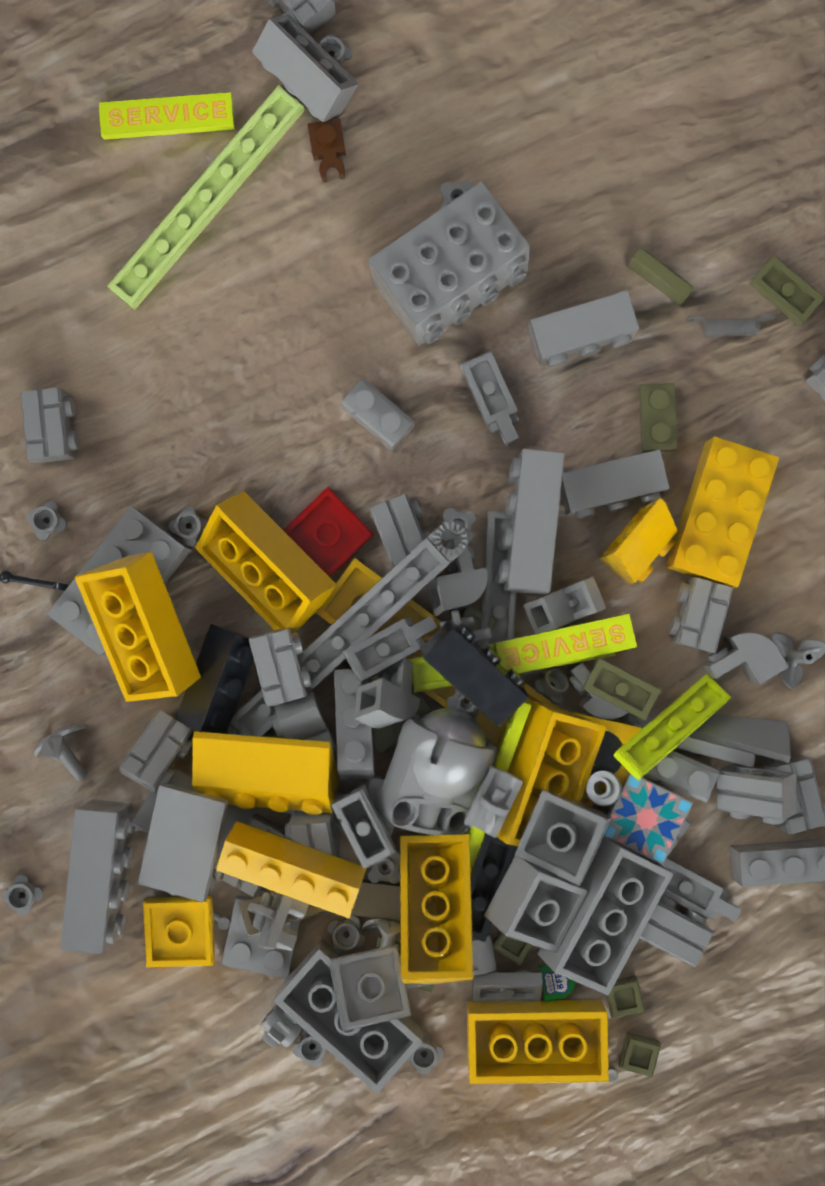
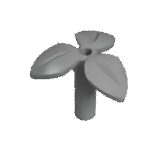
M775 632L770 636V640L777 646L782 656L788 659L786 663L789 668L780 672V677L790 689L795 688L802 679L803 670L799 663L812 664L825 654V642L818 639H804L797 646V649H793L792 639L787 634Z
M72 724L61 727L55 734L48 735L38 744L34 751V756L39 758L43 753L53 760L60 758L76 782L81 781L88 773L66 744V739L75 731L87 729V726L84 724Z
M372 919L366 921L362 926V931L375 928L380 930L382 934L380 948L394 945L396 937L401 934V923L386 919Z

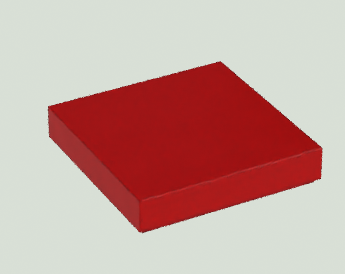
M329 487L320 493L283 529L330 578L374 536V533Z

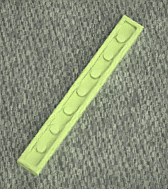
M278 85L107 287L135 310L305 111L304 105Z

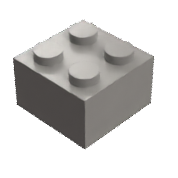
M515 855L484 916L506 936L557 953L589 891L581 885H576Z

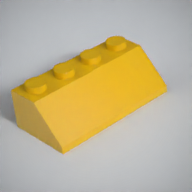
M245 491L215 506L195 547L274 630L289 627L291 634H295L325 604L337 585Z
M152 552L126 556L74 577L126 702L178 696L201 678Z
M533 700L530 701L532 706L508 769V773L523 779V784L497 835L500 840L508 845L519 846L542 790L581 802L607 728L606 725L555 706Z
M194 732L192 786L194 791L229 800L228 805H236L242 809L262 807L270 808L276 812L297 810L310 815L333 812L331 804L336 797L339 774L331 742Z
M469 834L400 836L402 982L404 984L444 983L473 979Z

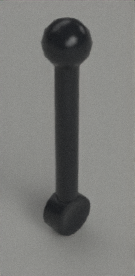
M9 571L0 573V581L4 584L17 582L63 591L68 587V584L15 576Z

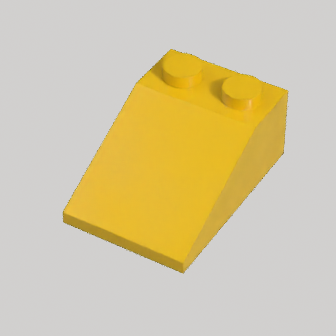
M659 498L640 508L599 557L602 563L628 584H633L637 580L642 583L654 570V567L651 565L658 555L664 557L676 543L672 538L678 530L666 503Z

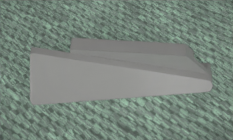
M652 708L645 721L627 713L623 716L622 723L640 726L642 729L664 709ZM717 714L711 716L676 747L752 768L756 754L788 763L791 757L789 725L786 721Z

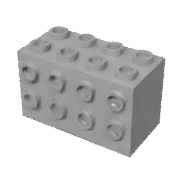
M481 181L369 258L368 263L375 287L416 344L421 346L425 342L430 344L439 339L444 333L443 330L451 324L458 325L465 321L471 315V310L480 304L483 306L490 304L498 297V292L506 286L513 287L519 284L526 277V272H528L530 245Z

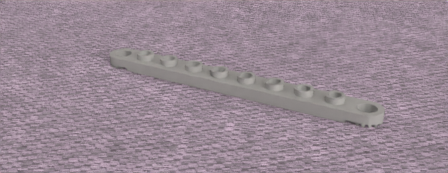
M448 521L441 524L297 657L299 667H307L311 686L305 688L306 694L346 659L343 653L345 650L366 640L466 549L469 543V534L461 523ZM450 528L459 531L461 534V543L453 549L447 548L442 542L443 532ZM261 690L232 717L226 734L261 737L273 726L272 719L277 717L275 706L280 704L266 707Z

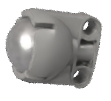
M443 708L428 714L415 713L402 726L398 737V744L383 786L375 795L374 805L376 809L394 826L409 831L436 836L466 834L471 826L464 824V819L490 765L494 766L496 744L485 737L476 720L463 711Z

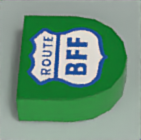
M547 964L537 965L538 971L542 972V992L545 1002L562 999L573 991L575 986L574 980L555 973Z

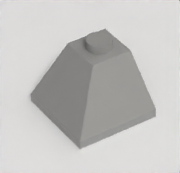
M542 790L515 855L580 886L601 845L612 817L581 802Z

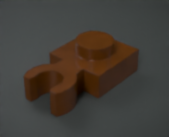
M340 118L308 123L313 160L323 159L319 166L321 180L327 182L326 172L330 168H336L340 180L344 179V165L337 158L346 156Z

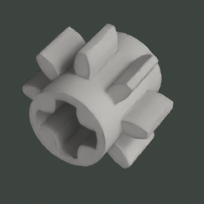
M278 1005L271 1009L260 1024L266 1030L263 1033L262 1039L273 1049L278 1044H282L287 1048L302 1030V1027Z

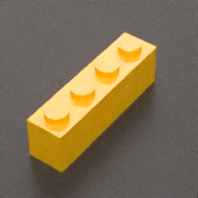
M236 821L224 842L216 870L349 918L367 868Z

